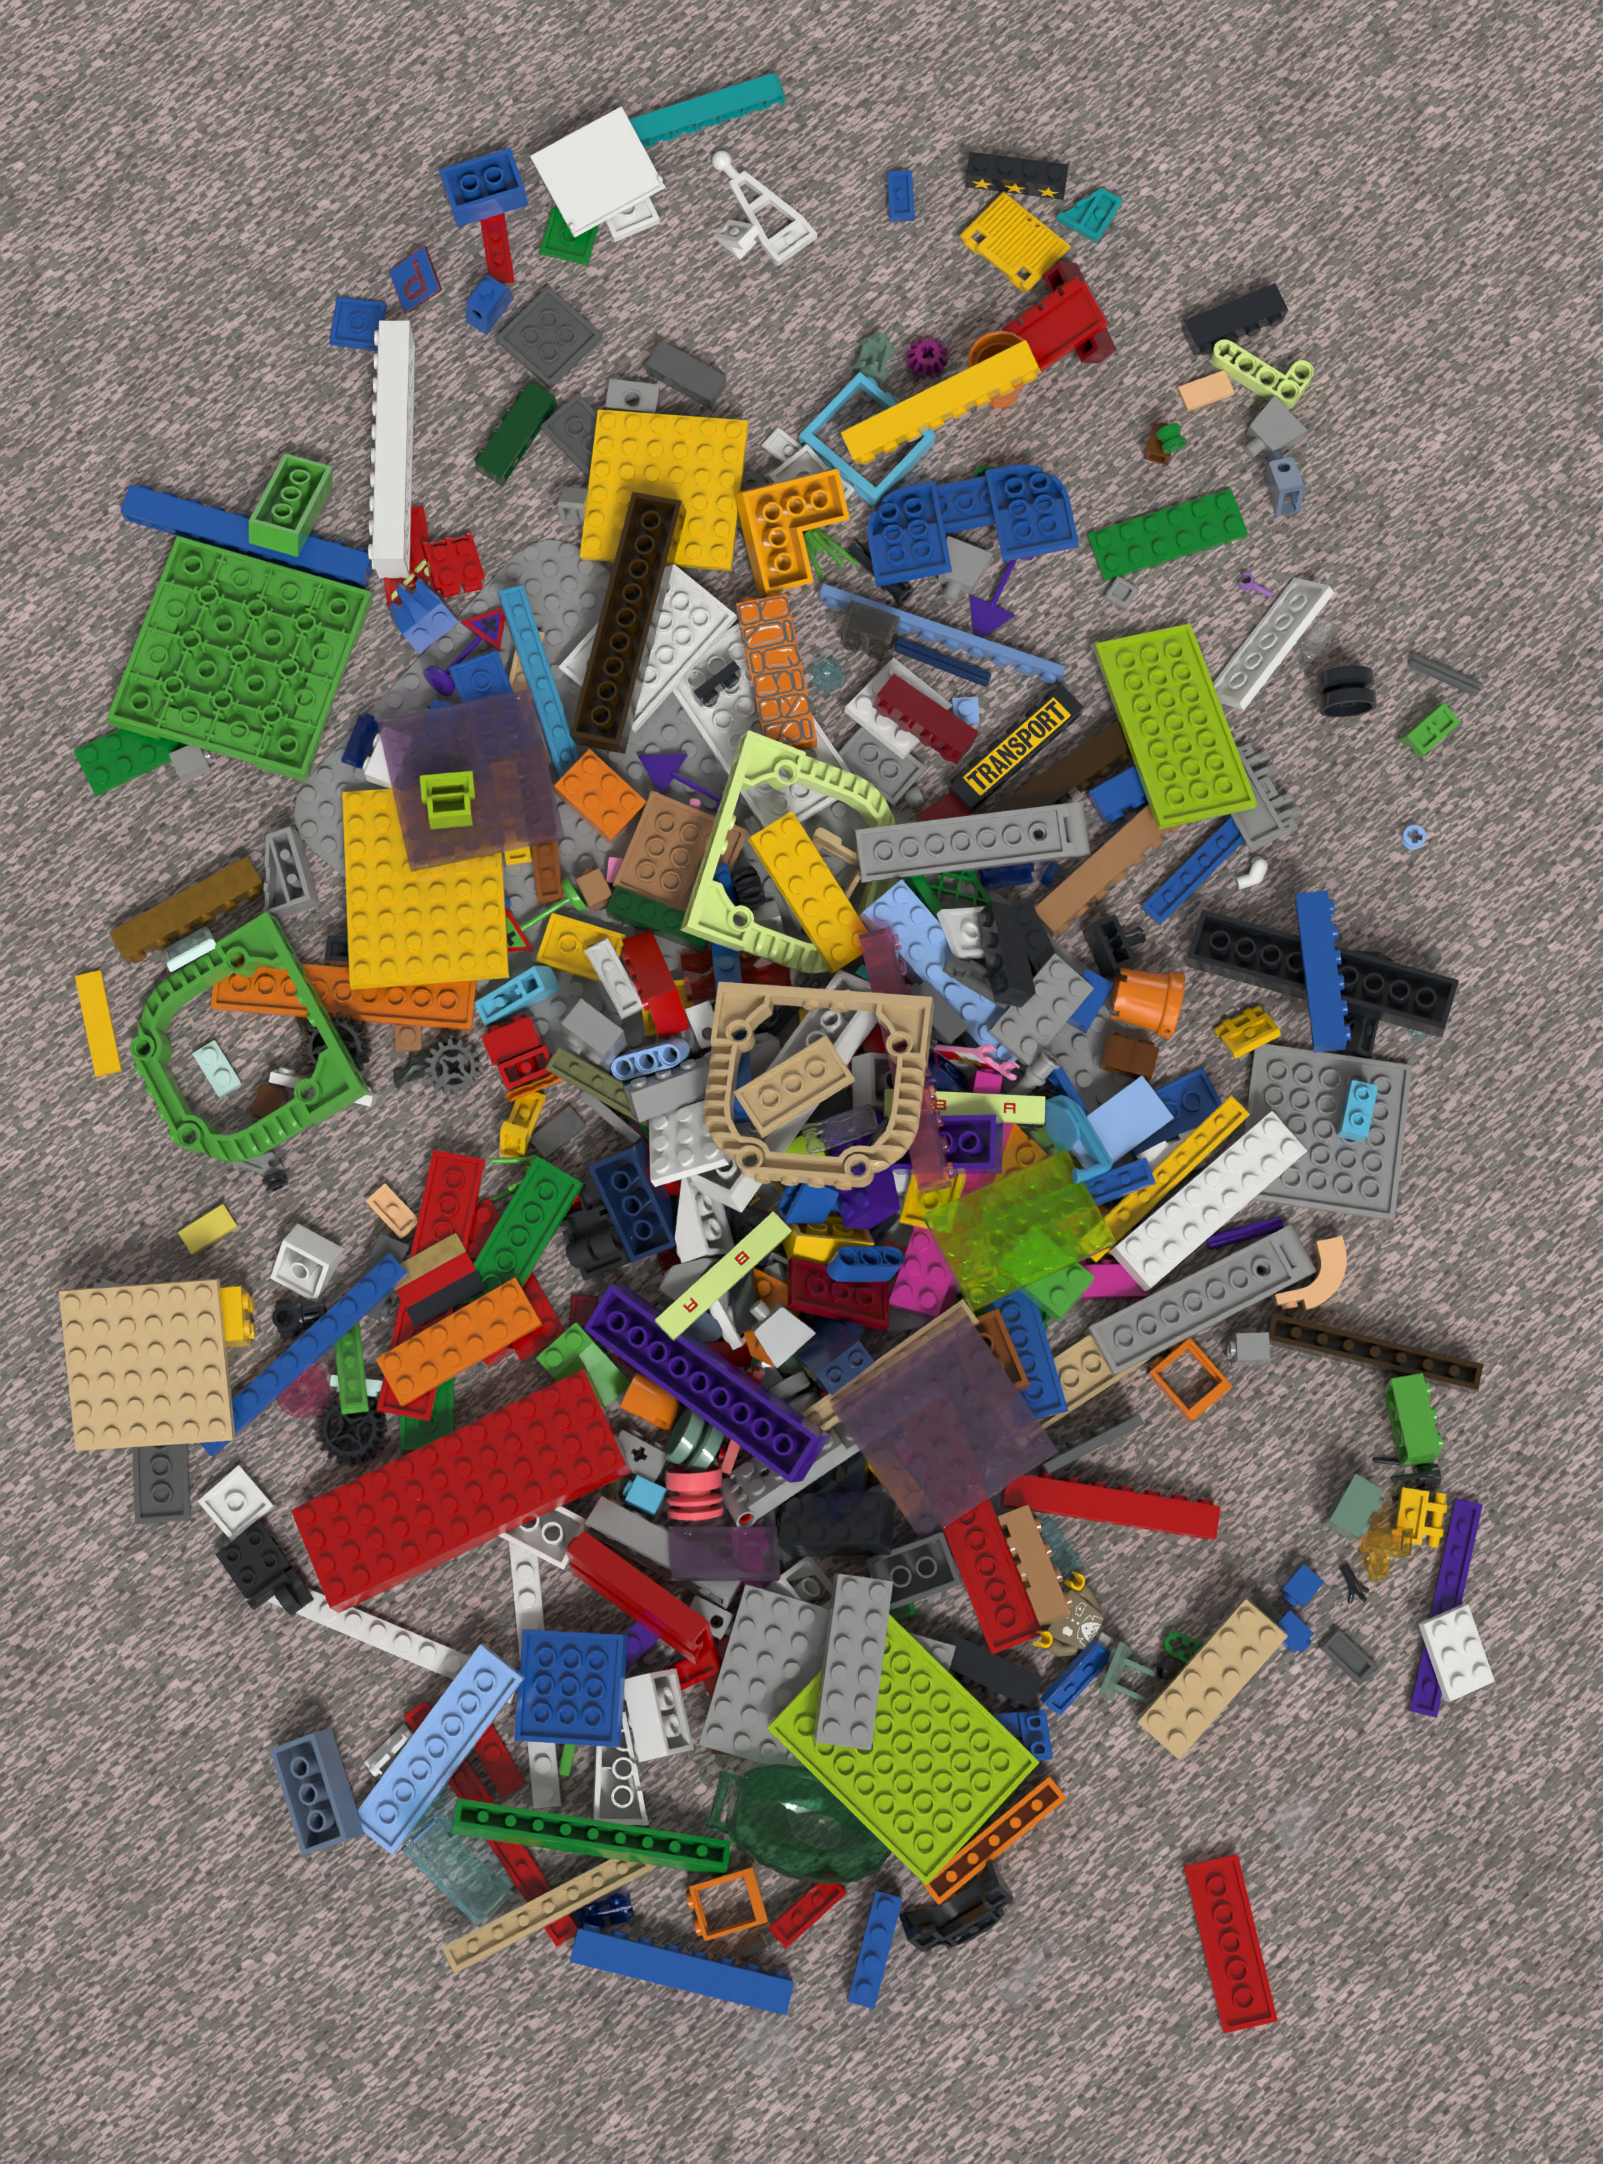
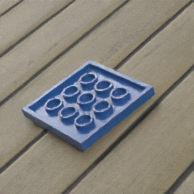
M523 1629L519 1673L525 1679L518 1687L514 1741L620 1747L628 1635Z

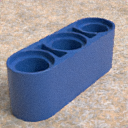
M844 1246L838 1249L828 1262L826 1272L833 1280L839 1282H886L893 1278L904 1264L905 1259L902 1252L895 1247Z

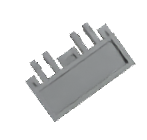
M1248 743L1242 747L1238 746L1237 750L1257 805L1254 809L1229 815L1248 849L1252 852L1296 830L1297 826L1293 819L1298 817L1302 811L1299 806H1296L1277 815V810L1291 804L1295 798L1292 793H1287L1271 802L1269 801L1278 796V792L1269 778L1277 773L1278 768L1275 764L1253 772V768L1267 762L1271 756L1268 751H1263L1246 760L1247 757L1255 754L1252 746Z

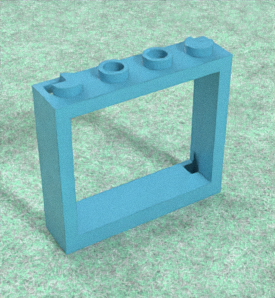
M859 372L799 435V444L803 447L808 444L830 469H839L840 477L854 488V492L875 508L934 446L935 435L931 429L922 432L921 441L875 488L814 436L859 388L886 410L897 405V401L889 392L884 393L878 388V384L870 376L865 377Z

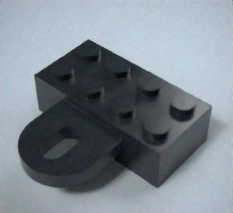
M860 1451L848 1458L847 1474L844 1480L840 1482L835 1481L836 1466L813 1482L812 1493L794 1494L783 1502L778 1546L789 1556L891 1555L897 1503L886 1492H866L869 1468L866 1457Z

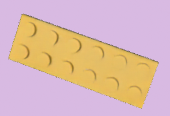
M793 811L747 839L831 974L876 946Z

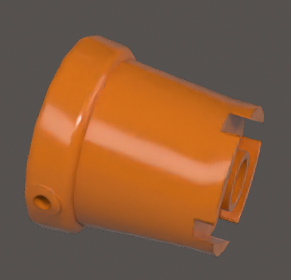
M1000 330L986 333L977 339L969 350L967 367L970 368L1024 341V339L1012 332ZM1022 382L1014 386V390L1007 395L1000 396L998 394L990 398L991 402L987 405L997 409L1008 407L1017 400L1025 384Z
M1119 968V973L1124 975V977L1116 976L1110 1005L1114 1006L1113 1010L1116 1013L1109 1012V1019L1154 1031L1158 1037L1172 1038L1183 1000L1185 988L1184 972L1170 971L1165 974Z

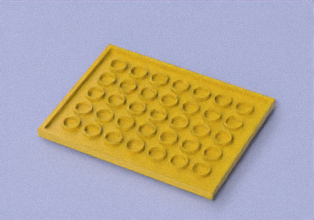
M493 781L474 782L475 799L471 800L473 826L431 829L427 804H422L421 786L396 788L395 790L378 789L342 792L351 990L509 978L502 840Z

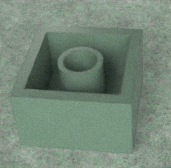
M1357 1474L1347 1477L1322 1525L1348 1540L1360 1538L1361 1535L1364 1536L1371 1525V1522L1368 1521L1370 1515L1374 1512L1377 1513L1384 1502V1498L1381 1497L1384 1490Z

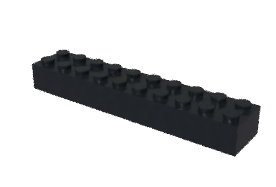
M1202 910L1187 956V967L1307 1000L1299 936ZM1335 946V949H1340L1341 964L1337 965L1338 974H1343L1344 990H1340L1341 1000L1346 999L1348 1012L1443 1038L1459 980Z

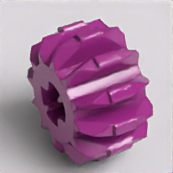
M932 335L928 341H925L922 336L919 338V343L912 341L910 344L911 349L906 352V357L908 358L907 367L913 368V376L921 372L922 380L926 378V374H929L934 379L936 372L942 374L944 372L943 366L948 365L949 359L946 357L948 355L947 348H942L943 342L941 340L934 343Z

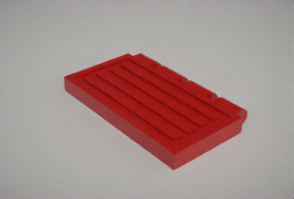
M1077 276L1061 286L1064 292L1063 295L1056 289L1042 299L1043 309L1038 304H1035L1020 315L1023 321L1022 324L1015 318L1002 328L1003 331L1012 332L1027 341L1041 372L1110 325L1087 282L1080 281Z

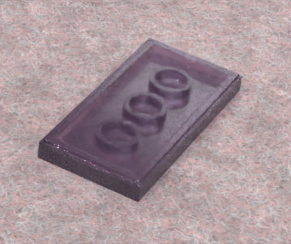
M669 1526L670 1581L780 1580L777 1527Z

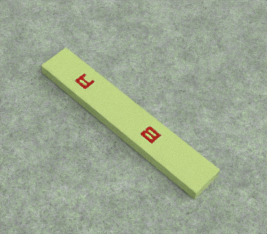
M894 1089L884 1090L883 1117L891 1116ZM923 1091L921 1116L997 1115L1003 1120V1123L1043 1125L1045 1123V1096Z
M772 1212L657 1317L655 1322L674 1341L781 1243L792 1230Z

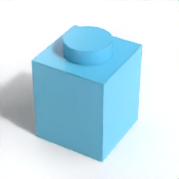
M637 1475L634 1482L629 1480L623 1492V1495L626 1496L625 1505L655 1518L666 1495V1489Z

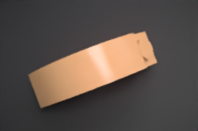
M1343 1236L1317 1241L1313 1245L1318 1264L1317 1275L1314 1281L1305 1288L1275 1294L1272 1297L1274 1308L1281 1306L1282 1311L1297 1308V1303L1300 1302L1302 1311L1306 1312L1318 1307L1335 1293L1343 1280L1347 1264Z

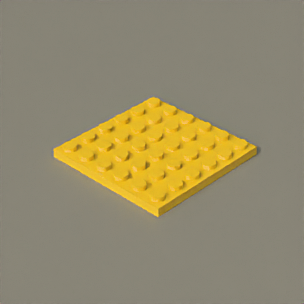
M598 410L586 516L580 550L581 560L615 561L632 492L683 502L687 513L674 564L677 567L732 571L739 516L734 493L741 492L749 430L748 420Z

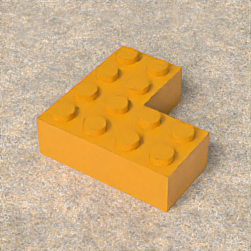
M827 469L734 493L757 594H770L814 582L802 531L850 519L839 469Z

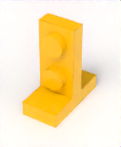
M533 1092L516 1100L508 1121H504L500 1129V1155L506 1157L527 1156L528 1143L546 1102V1095Z

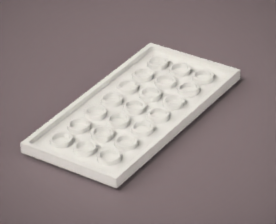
M739 623L728 629L672 691L728 776L741 736L748 730L762 735ZM735 661L741 669L740 681L733 688H725L721 691L719 697L709 705L706 703L700 707L694 700L693 691L731 662ZM813 717L817 747L801 751L806 752L805 756L851 773ZM779 769V776L783 780H787V773ZM768 782L754 786L747 791L740 790L742 798L758 818L763 829L793 811L798 821L802 823L837 801V799L794 783L783 790L774 789Z

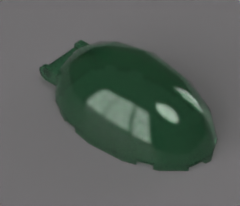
M773 1764L755 1767L742 1776L726 1771H718L717 1778L719 1781L709 1819L705 1820L704 1826L728 1834L734 1846L751 1862L780 1877L819 1884L857 1882L878 1872L892 1853L806 1767ZM731 1783L735 1786L727 1807L725 1823L720 1822V1817L728 1786Z

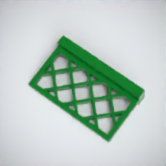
M961 870L960 875L952 872L938 873V875H941L938 886L928 884L924 875L907 877L905 880V884L939 923L937 913L941 909H955L958 898L972 901L971 907H975L976 903L987 905L992 901L972 870ZM944 876L958 880L956 891L942 888ZM962 881L973 885L975 888L974 896L960 893ZM940 893L954 896L952 908L943 906L940 903Z

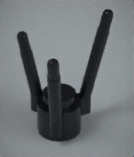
M1372 1459L1374 1463L1400 1466L1399 1459ZM1437 1463L1411 1466L1419 1468L1415 1469V1473L1391 1477L1392 1481L1415 1479L1416 1483L1421 1484V1486L1414 1489L1426 1491L1432 1490V1485H1439L1441 1483V1472ZM1400 1494L1393 1496L1392 1500H1399Z

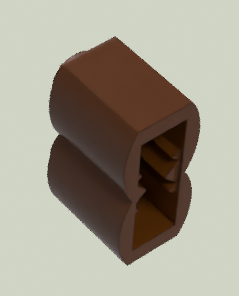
M1114 1032L1113 1035L1108 1034L1099 1069L1125 1075L1133 1079L1143 1076L1147 1082H1150L1159 1048L1155 1047L1154 1043L1149 1040L1139 1039V1042L1132 1041L1124 1033Z

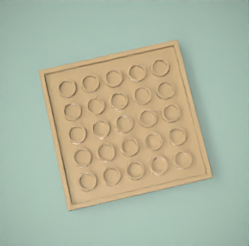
M219 1278L65 1289L59 1291L75 1451L231 1441L236 1438Z

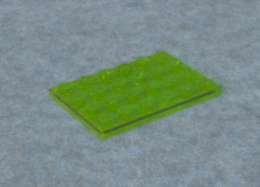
M1066 1149L923 1215V1220L972 1312L1116 1244L1115 1238L1084 1181L1078 1184L1073 1182L1072 1170L1076 1167Z

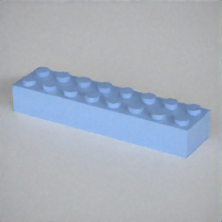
M901 879L864 910L859 916L860 920L873 939L913 985L915 983L921 985L926 980L969 1025L962 1040L968 1048H978L984 1044H990L997 1049V1052L991 1051L987 1057H990L999 1065L1009 1060L1015 1062L1017 1058L988 1033L989 1029L1010 1005L1003 1009L942 971L952 952L941 924ZM966 959L962 961L970 962L971 959Z

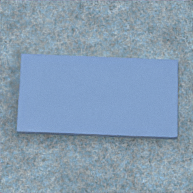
M1143 1076L1139 1077L1087 1116L1113 1163L1174 1118ZM1079 1139L1070 1150L1082 1166L1086 1168L1094 1163Z

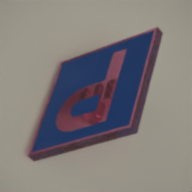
M422 246L388 271L404 315L412 312L442 291L427 246Z

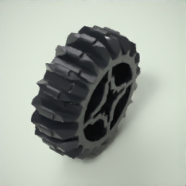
M328 1012L335 1028L336 1026L343 1027L355 1038L346 1040L340 1035L343 1043L348 1044L346 1046L347 1050L357 1047L356 1056L353 1061L359 1072L364 1071L365 1068L360 1061L369 1063L370 1059L364 1056V1053H371L373 1050L370 1047H365V1044L372 1042V1038L364 1039L362 1036L368 1032V1029L363 1028L359 1031L357 1027L361 1025V1020L351 1024L352 1014H348L345 1020H343V1012H337L336 1019H334L332 1012ZM309 1023L308 1026L313 1032L304 1031L303 1035L310 1040L301 1042V1046L308 1047V1050L302 1052L301 1055L303 1057L309 1055L311 1058L305 1062L306 1066H310L313 1063L316 1066L319 1054L328 1047L326 1044L317 1047V1039L320 1032L317 1026L313 1027Z
M334 1399L330 1400V1404L333 1406L331 1410L326 1406L322 1407V1410L327 1415L326 1417L317 1416L316 1419L323 1422V1426H315V1431L323 1432V1435H319L315 1439L317 1442H326L320 1447L322 1452L331 1449L327 1458L331 1460L338 1454L336 1463L342 1464L346 1457L347 1465L352 1466L353 1458H356L359 1465L363 1464L362 1455L372 1460L373 1456L369 1452L371 1449L380 1453L381 1449L375 1444L377 1441L380 1443L386 1442V1439L380 1437L379 1434L388 1432V1428L380 1427V1424L387 1422V1418H377L382 1412L377 1411V1408L372 1410L376 1403L373 1399L368 1401L369 1411H366L367 1414L356 1419H350L348 1415L342 1414L341 1405L337 1404ZM337 1415L340 1421V1429L331 1438L330 1426ZM344 1419L353 1426L357 1425V1429H355L357 1431L355 1433L357 1438L349 1433L345 1434V1430L348 1429ZM372 1421V1434L369 1441L365 1443L362 1437V1430L368 1425L367 1423ZM345 1440H353L359 1449L344 1451L338 1449L335 1445Z

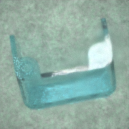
M440 1813L435 1814L401 1847V1850L480 1928L494 1917L517 1890L513 1887V1882L502 1873L498 1876L493 1873L455 1834H450L452 1821L447 1816Z

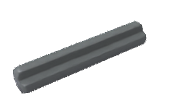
M1414 653L1409 661L1408 666L1473 696H1477L1482 687L1480 681L1417 653Z

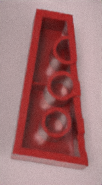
M652 930L623 939L622 943L625 950L620 951L623 962L627 966L631 981H633L644 1011L648 1010L659 1039L690 1029L678 989Z

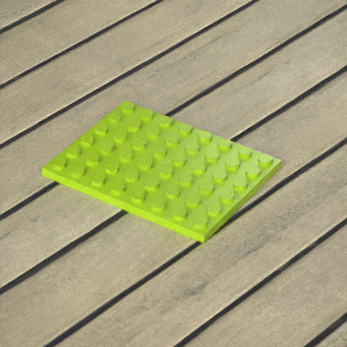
M889 1615L871 1750L812 1741L822 1669L766 1728L901 1862L927 1885L1040 1762Z

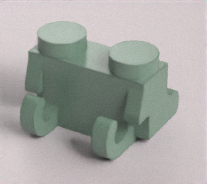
M879 332L870 335L868 339L859 342L858 349L861 352L858 363L852 367L853 373L858 374L861 372L865 377L870 376L879 383H883L887 379L889 372L886 369V364L893 356L895 349L891 346L892 342L885 339L886 335Z

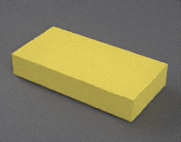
M222 1204L179 1231L178 1234L190 1253L194 1255L238 1226L225 1205Z

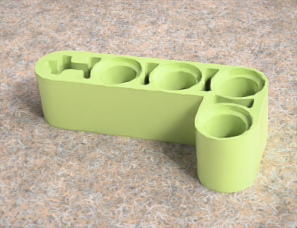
M1229 340L1218 341L1211 356V362L1215 368L1220 371L1225 370L1229 377L1267 401H1270L1275 396L1288 410L1293 408L1308 388L1314 373L1313 366L1309 362L1299 360L1284 375ZM1246 366L1250 371H1242L1239 367ZM1302 373L1306 378L1300 379L1295 374ZM1267 379L1271 384L1265 385L1260 380ZM1287 392L1292 395V398H1285L1281 393Z

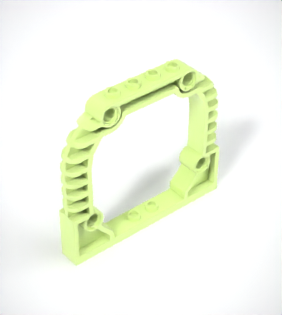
M748 730L740 738L680 930L738 952L741 950L796 971L805 973L827 972L830 970L813 944L800 941L754 923L751 910L741 905L735 907L728 898L723 885L712 880L720 854L723 855L728 845V840L725 839L727 832L733 828L736 816L733 813L740 790L747 791L754 786L767 782L777 790L786 789L793 783L801 785L851 806L860 813L869 828L895 825L893 813L891 814L885 797L872 783L860 776L805 756L806 752ZM779 769L787 773V780H783L779 776ZM899 878L866 882L857 915L860 916L864 910L898 883ZM734 915H738L742 919L741 927L733 922Z

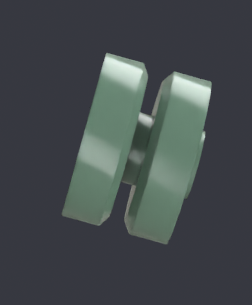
M687 1407L671 1430L664 1448L663 1457L675 1465L684 1461L685 1470L691 1473H702L715 1457L724 1434Z

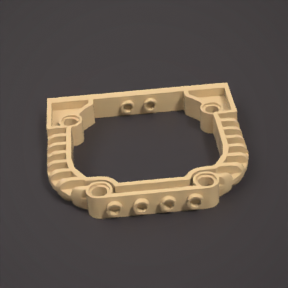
M718 982L710 1041L712 1049L704 1102L706 1126L715 1144L728 1157L736 1161L741 1173L745 1177L754 1179L757 1183L768 1184L771 1180L781 1181L782 1184L788 1186L808 1183L810 1187L824 1188L825 1185H833L840 1190H851L852 1187L860 1188L869 1185L873 1180L874 1173L889 1168L890 1165L905 1155L917 1135L934 1013L932 997ZM774 1005L801 1006L811 1011L819 1010V1008H829L831 1011L843 1013L846 1010L876 1012L878 1022L890 1035L886 1041V1048L891 1061L897 1064L891 1116L886 1131L874 1145L852 1146L844 1150L839 1157L770 1152L768 1146L760 1139L744 1137L738 1133L734 1125L733 1107L735 1095L733 1092L737 1086L741 1054L750 1051L754 1047L756 1040L753 1031L773 1014ZM740 1032L747 1033L746 1037L742 1040L734 1039ZM899 1044L907 1045L906 1050L903 1052H896L894 1048ZM751 1157L758 1159L755 1165L745 1166L747 1159ZM857 1166H864L866 1168L865 1172L861 1175H854L852 1173Z

